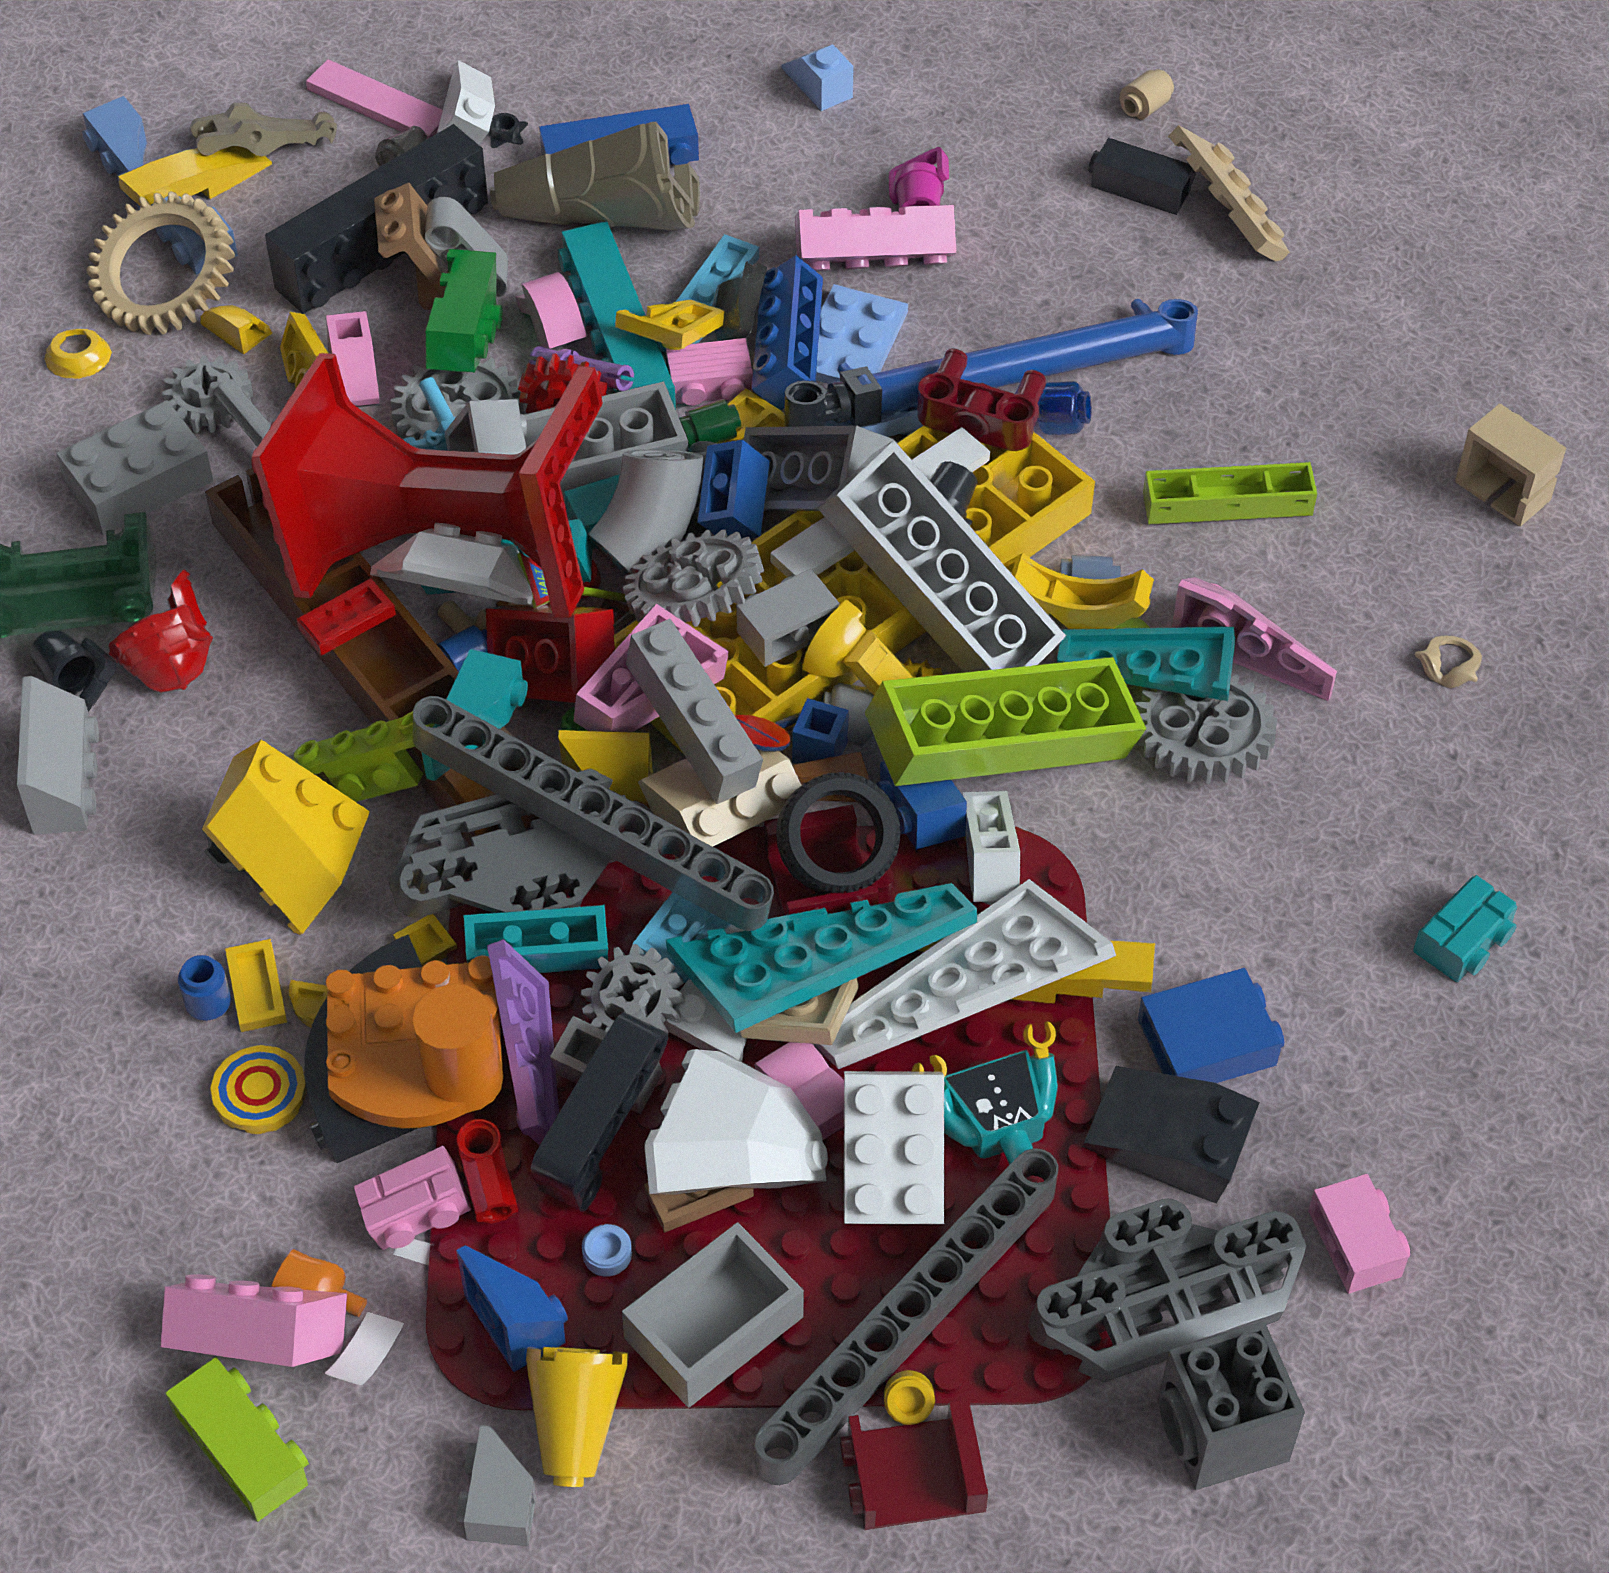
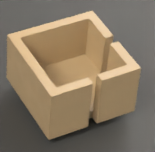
M1499 403L1468 429L1455 482L1485 502L1510 479L1517 481L1491 504V507L1521 527L1551 501L1557 481L1555 476L1560 471L1566 447Z

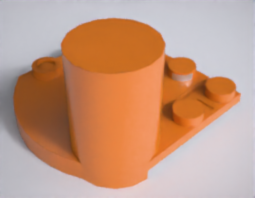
M478 956L469 963L446 965L442 961L434 960L418 968L398 969L393 965H385L378 968L375 972L352 974L347 970H336L327 976L326 1025L328 1057L326 1064L328 1068V1090L331 1099L342 1108L357 1117L379 1125L397 1128H421L453 1120L468 1112L480 1110L494 1101L502 1088L504 1076L502 1071L500 1012L490 958L488 956Z

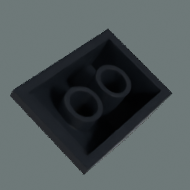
M1115 1066L1082 1147L1186 1193L1217 1204L1232 1178L1260 1102L1214 1082Z

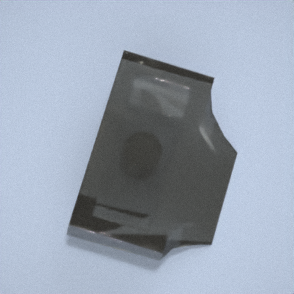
M746 261L744 269L738 275L717 286L712 307L724 310L723 326L714 330L718 341L746 338L752 333L767 270L766 266L758 262L750 264Z

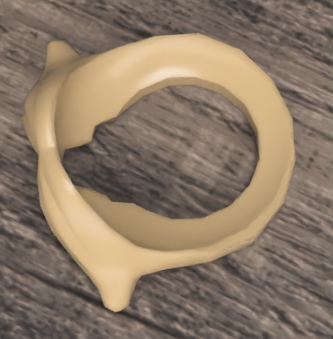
M1437 636L1430 641L1425 651H1417L1415 653V657L1421 660L1426 676L1444 687L1456 688L1468 681L1476 682L1478 680L1475 672L1481 665L1482 655L1472 643L1463 638ZM1441 645H1457L1470 653L1472 657L1470 660L1462 663L1460 666L1453 667L1448 674L1443 676L1440 672L1441 654L1439 647Z

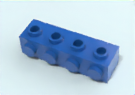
M797 255L777 268L769 269L761 278L752 390L755 391L757 396L779 410L785 408V390L790 384L797 381L816 382L823 277Z

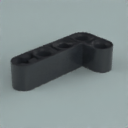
M626 1012L621 1013L615 1019L534 1155L531 1174L538 1190L581 1212L588 1209L599 1191L603 1178L599 1163L660 1061L668 1041L667 1032Z

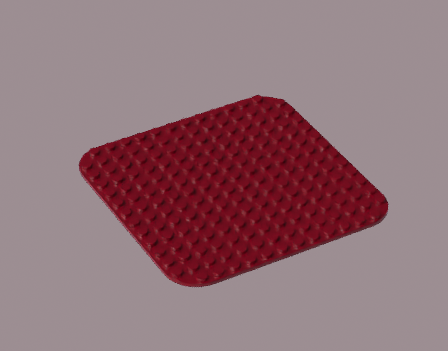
M857 826L856 840L863 863L869 858L874 847V826ZM751 827L713 846L767 877L773 885L774 893L768 919L783 916L764 847V827ZM1015 827L1020 848V885L1030 879L1087 923L1084 888L1077 870L1062 851L1046 839ZM900 833L899 848L892 865L879 880L872 884L878 887V904L893 902L898 893L952 883L977 908V915L991 906L983 902H973L969 879L966 833L964 837L917 850L907 835ZM673 854L661 855L665 859L676 860ZM618 861L608 864L580 905V907L605 905L608 962L615 959L614 948L617 947L625 955H630L633 942L672 893L669 889ZM712 876L701 877L703 880L708 882L719 881L717 878ZM752 898L741 899L750 905L759 904L758 901ZM467 904L450 909L448 934L456 943L457 949L447 954V965L467 963L464 915L489 914L492 912ZM916 950L857 977L858 989L852 1002L924 952ZM602 968L540 973L549 982L554 1049L573 1016L589 1024L594 1020L589 1019L583 1013L582 1008L591 1002L581 995V990L593 987L592 981L586 976L587 973L595 972L599 974ZM635 969V970H636V973H638V974H640V975H643V974L648 973V972H649L652 976H653V975H656V974H654L653 972L648 971V970ZM685 983L682 984L679 988H676L675 990L680 991L685 985ZM1056 994L1055 1003L1009 999L840 1069L822 1055L828 1066L843 1080L844 1071L912 1072L913 1066L916 1063L922 1064L924 1072H934V1067L930 1062V1056L937 1055L944 1060L947 1067L945 1076L1024 1050H1027L1031 1057L1034 1055V1048L1030 1047L1023 1037L1024 1029L1028 1024L1032 1025V1036L1038 1043H1042L1046 1039V1021L1050 1022L1056 1031L1054 1042L1048 1046V1053L1054 1055L1058 1084L1052 1118L1044 1123L1043 1137L1039 1141L1031 1143L1033 1148L1043 1149L1051 1153L1057 1161L1058 1176L1054 1199L862 1407L885 1406L884 1389L887 1382L895 1374L907 1370L919 1372L929 1379L934 1390V1406H949L950 1401L969 1399L970 1405L1039 1404L1064 1397L1083 1386L1092 1378L1078 1371L1082 1362L1081 1359L1070 1354L1064 1355L1057 1348L1051 1350L1037 1343L1030 1335L1028 1324L1041 1291L1050 1285L1078 1276L1098 1244L1104 1227L1110 1219L1106 1157L1082 1147L1101 1102L1093 997ZM500 1017L502 1071L504 1076L500 1092L494 1101L482 1109L468 1112L453 1120L437 1124L436 1149L444 1146L456 1162L472 1210L460 1215L457 1222L449 1227L431 1228L430 1244L432 1245H430L426 1303V1334L429 1348L442 1374L454 1387L471 1399L500 1409L534 1410L527 1365L515 1372L512 1371L464 1296L456 1250L466 1245L537 1281L547 1297L554 1294L559 1299L568 1317V1321L563 1323L566 1343L559 1346L560 1348L600 1350L602 1354H613V1351L628 1353V1365L615 1409L780 1408L1005 1171L1009 1163L1004 1152L985 1159L980 1158L972 1147H965L944 1133V1224L844 1223L843 1127L822 1140L828 1156L825 1167L826 1181L782 1188H753V1197L664 1233L645 1195L644 1184L648 1183L645 1143L651 1130L660 1129L665 1116L661 1108L672 1084L682 1081L686 1072L682 1062L687 1051L701 1050L668 1031L667 1045L659 1061L663 1074L641 1114L632 1110L628 1113L599 1163L603 1177L599 1191L588 1209L581 1212L538 1190L533 1179L531 1165L540 1145L528 1135H524L517 1122L516 1111L518 1108ZM747 1038L743 1050L742 1063L755 1069V1063L789 1042ZM556 1073L560 1112L577 1083ZM475 1119H484L492 1122L500 1132L502 1150L518 1206V1212L509 1216L507 1220L493 1224L477 1222L464 1170L461 1167L457 1146L458 1132L465 1123ZM478 1145L473 1147L470 1152L482 1154L491 1147ZM1037 1176L1026 1177L1027 1180L1034 1183L1044 1182L1042 1178ZM1001 1208L995 1210L996 1213L1004 1216L1014 1214L1009 1209ZM738 1222L804 1290L803 1318L688 1408L625 1340L622 1311ZM611 1224L618 1226L630 1238L632 1249L631 1261L625 1270L619 1274L600 1276L591 1272L584 1263L582 1254L583 1239L591 1229L599 1225ZM975 1241L964 1243V1246L970 1249L983 1247L982 1244ZM941 1274L932 1277L933 1280L939 1283H946L952 1280L950 1277ZM912 1308L900 1311L906 1317H915L921 1314ZM1107 1331L1099 1333L1101 1337L1100 1343L1089 1348L1097 1351L1112 1347L1113 1343ZM879 1342L866 1346L874 1352H882L889 1348L887 1345ZM841 1377L833 1381L840 1387H850L856 1384V1381L849 1377Z

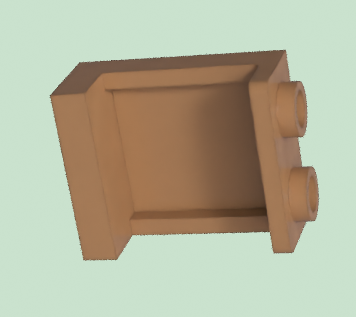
M407 183L386 191L374 200L378 248L383 258L390 257L401 251H405L415 263L419 304L424 310H431L435 297H444L446 286H440V278L442 273H448V266L425 241L427 205L411 184Z

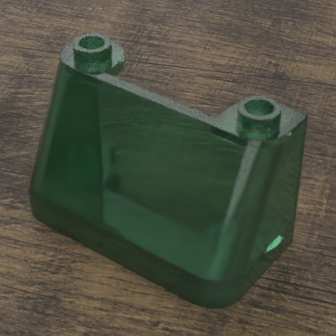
M146 512L124 514V527L119 533L116 534L115 530L106 531L107 545L24 554L20 541L11 542V547L0 543V638L112 623L137 622L149 616L153 611L157 564L156 551Z

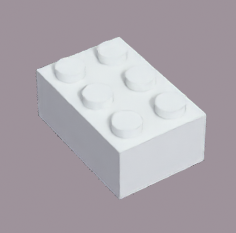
M844 1071V1223L944 1224V1074L942 1072Z

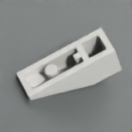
M457 60L454 65L437 133L454 124L478 145L482 142L489 132L495 108L490 76Z
M963 792V797L967 801L966 844L973 902L993 905L1020 886V848L1008 792Z

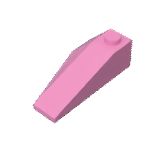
M1196 577L1181 580L1178 585L1172 628L1234 627L1235 646L1233 663L1329 701L1337 674L1334 668L1235 593Z

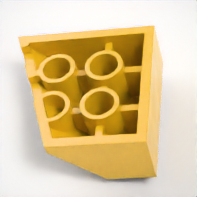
M261 739L232 758L202 830L239 871L246 870L262 888L259 894L270 906L276 904L290 920L287 924L294 933L302 935L342 884L370 811Z

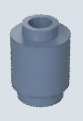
M1072 555L1071 559H1061L1060 573L1084 579H1112L1120 577L1121 567L1113 565V557Z

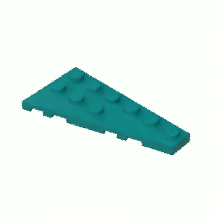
M950 883L898 893L893 902L873 906L869 905L868 900L850 903L851 910L827 914L826 908L770 918L767 919V922L761 928L753 931L726 934L724 928L707 931L708 938L683 942L682 936L665 940L667 953L732 1030L737 1033L977 923V908Z

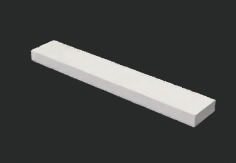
M961 427L912 459V461L930 479L940 463L944 461L958 463L973 472L989 461L990 451ZM824 517L772 551L771 563L786 577L796 576L808 569H812L818 575L853 552L854 549L828 519Z

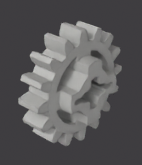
M203 355L198 364H194L189 359L186 360L187 368L185 370L180 368L172 369L174 379H165L166 390L162 391L164 401L168 400L186 425L192 424L193 432L198 433L202 426H208L210 433H215L216 425L222 424L227 429L231 428L230 419L233 417L218 401L214 393L220 382L233 380L250 400L254 396L247 370H239L238 363L235 360L225 365L223 356H218L214 362H208L207 356Z
M638 944L632 945L630 955H625L619 947L614 948L615 959L611 962L600 957L598 962L602 970L599 974L588 972L586 975L592 981L593 987L581 990V995L591 1002L582 1008L583 1013L589 1019H594L591 1025L608 1032L614 1022L610 1017L614 1016L617 1018L621 1013L626 1012L668 1033L667 1027L664 1025L667 1019L678 1021L680 1018L673 1009V1005L685 1002V997L675 990L684 984L683 980L677 973H672L675 966L667 957L661 959V955L652 947L644 956V951ZM635 969L648 970L656 975L652 976L649 972L640 975L636 973Z

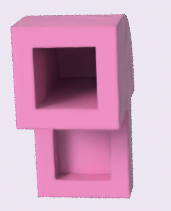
M556 272L521 284L524 294L516 296L518 307L522 313L531 316L535 333L541 346L551 349L587 337L575 297L562 274Z

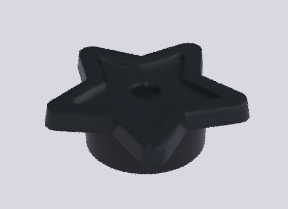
M510 113L494 115L487 134L491 137V147L497 148L505 143L522 145L524 141L520 133L528 126V122L519 121L516 116Z

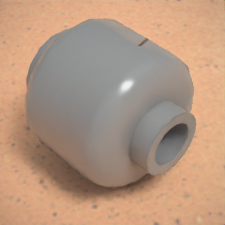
M844 683L834 685L831 692L824 691L821 702L849 710L848 741L864 743L870 738L872 730L864 712L874 695L866 687Z

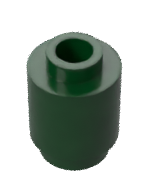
M724 399L685 412V416L679 418L688 439V449L693 443L699 441H710L719 444L737 437L736 429L741 428V420L737 408L734 404L728 405Z

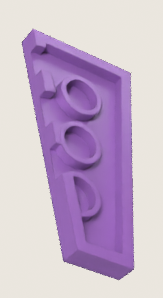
M503 939L487 945L518 1108L516 1118L522 1133L526 1136L528 1135L540 1145L559 1114L556 1070L550 1058L554 1051L549 982Z

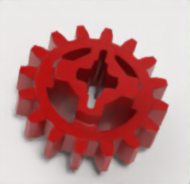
M553 353L551 361H547L539 356L535 365L528 363L525 372L522 373L518 390L521 391L519 402L528 403L526 413L555 408L578 366L589 367V362L584 361L578 365L574 363L573 355H569L567 360L564 361L560 360L556 353ZM596 371L601 396L608 395L606 394L608 384L607 382L600 381L601 372Z

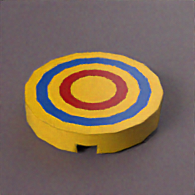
M265 1045L243 1048L227 1057L215 1071L210 1087L214 1109L224 1124L233 1129L235 1127L239 1130H245L246 1133L251 1134L276 1131L291 1122L299 1113V1108L303 1104V1100L305 1101L307 1094L303 1068L295 1057L278 1047Z

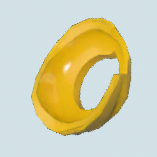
M71 329L58 333L52 339L51 344L46 349L44 360L47 368L55 375L63 378L80 379L101 371L109 362L112 351L109 344L95 331ZM86 335L91 341L87 349L78 353H67L60 349L61 344L69 336Z

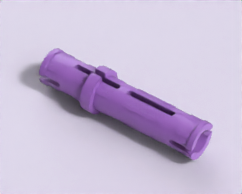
M543 346L535 347L530 356L534 357L541 356L547 361H551L553 353H556L560 360L564 361L567 360L569 355H573L574 363L580 365L582 362L587 361L589 362V367H595L596 371H600V381L607 382L610 388L626 391L633 384L632 381L621 379V375L634 378L633 369L625 364L620 365L579 356L574 350L562 349L556 351ZM529 360V363L535 365L536 361Z

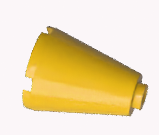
M535 1347L527 1348L526 1362L543 1474L553 1476V1485L583 1487L584 1478L595 1477L628 1365V1353L613 1351V1354H602L600 1350L543 1347V1357H541L540 1349Z

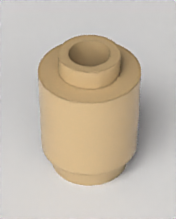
M1160 69L1148 70L1121 90L1119 97L1121 107L1128 116L1144 120L1170 100L1171 94L1174 91V84L1171 77L1165 71Z

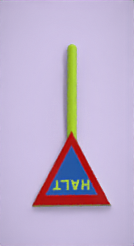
M519 552L517 554L518 560L530 585L533 595L532 605L535 609L550 602L543 571L533 560ZM584 587L582 594L584 596L626 602L624 593Z

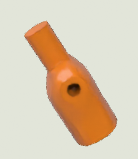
M295 1249L291 1250L271 1285V1287H296L303 1290L347 1293L346 1312L360 1317L367 1305L366 1298L343 1289L346 1276L340 1266L313 1258Z

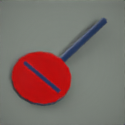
M801 712L775 723L752 715H735L756 749L780 751L785 750L790 744V735L784 728L795 724Z

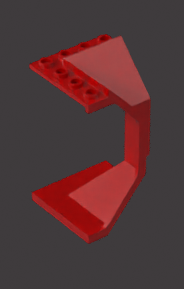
M319 353L251 456L252 469L257 474L263 493V505L269 512L273 525L274 540L279 545L284 561L285 576L290 580L294 596L311 598L329 567L340 559L404 534L434 529L435 523H444L460 527V534L476 537V531H485L500 534L502 539L511 541L542 568L553 617L570 618L584 592V586L560 482L603 405L595 367L578 366L536 441L518 454H495L419 449L410 445L349 400L336 354Z

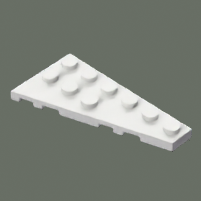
M1028 879L978 914L977 923L945 937L852 1002L832 1045H813L833 1065L840 1069L1115 957L1116 953L1111 941Z

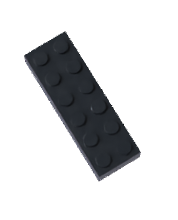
M452 124L266 233L265 239L275 290L304 314L314 307L324 306L334 295L346 288H354L360 283L362 278L377 269L383 270L387 268L394 259L406 253L401 251L387 258H383L379 253L374 200L377 196L384 194L388 190L410 183L427 206L435 198L448 197L459 202L469 214L480 212L484 205L488 203L483 148L456 125Z

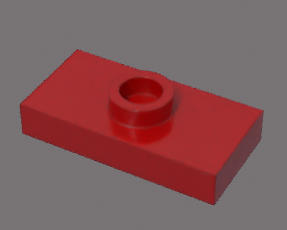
M370 578L296 620L298 629L322 656L396 615V611L391 600Z

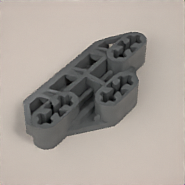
M593 769L578 772L610 790L613 780ZM546 788L543 790L547 793L559 792L558 790L553 788ZM496 794L420 815L410 834L407 846L391 875L389 885L398 910L405 916L412 918L424 917L465 904L492 913L524 911L523 908L528 907L527 911L580 907L584 897L608 864L616 860L541 818L532 820L530 824L532 830L526 831L521 816L533 814ZM631 801L632 803L651 812V810L644 804L638 801ZM591 810L592 813H589L587 815H597L599 813ZM498 824L499 830L471 837L470 842L472 846L466 848L461 833H468ZM633 832L621 833L622 835L629 838H635L638 836L636 833ZM438 841L439 847L414 853L417 845ZM439 876V880L434 882L435 878ZM444 886L443 891L440 892V887Z
M1160 1199L1118 1213L1108 1220L1098 1244L1078 1276L1050 1285L1041 1291L1029 1319V1332L1040 1345L1051 1350L1057 1348L1064 1355L1070 1354L1081 1359L1082 1362L1078 1371L1104 1383L1167 1361L1170 1349L1264 1321L1268 1325L1280 1320L1287 1305L1307 1245L1302 1237L1298 1223L1293 1217L1284 1212H1267L1226 1226L1218 1231L1192 1224L1190 1211L1178 1200ZM1287 1265H1288V1268H1287V1271H1286V1274H1285V1278H1284V1274H1283V1272H1282L1281 1269L1286 1268ZM1284 1278L1280 1289L1265 1293L1261 1292L1260 1287ZM1230 1289L1237 1302L1236 1304L1200 1314V1308L1221 1302L1224 1298L1222 1291ZM1169 1310L1176 1325L1138 1335L1137 1330L1160 1323L1163 1319L1161 1312ZM1107 1331L1114 1345L1097 1351L1089 1348L1100 1343L1101 1337L1099 1333Z

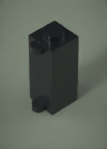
M1109 137L1100 151H1094L1088 166V172L1092 173V188L1174 215L1178 214L1189 195L1191 185L1196 176V171H1194L1189 163Z

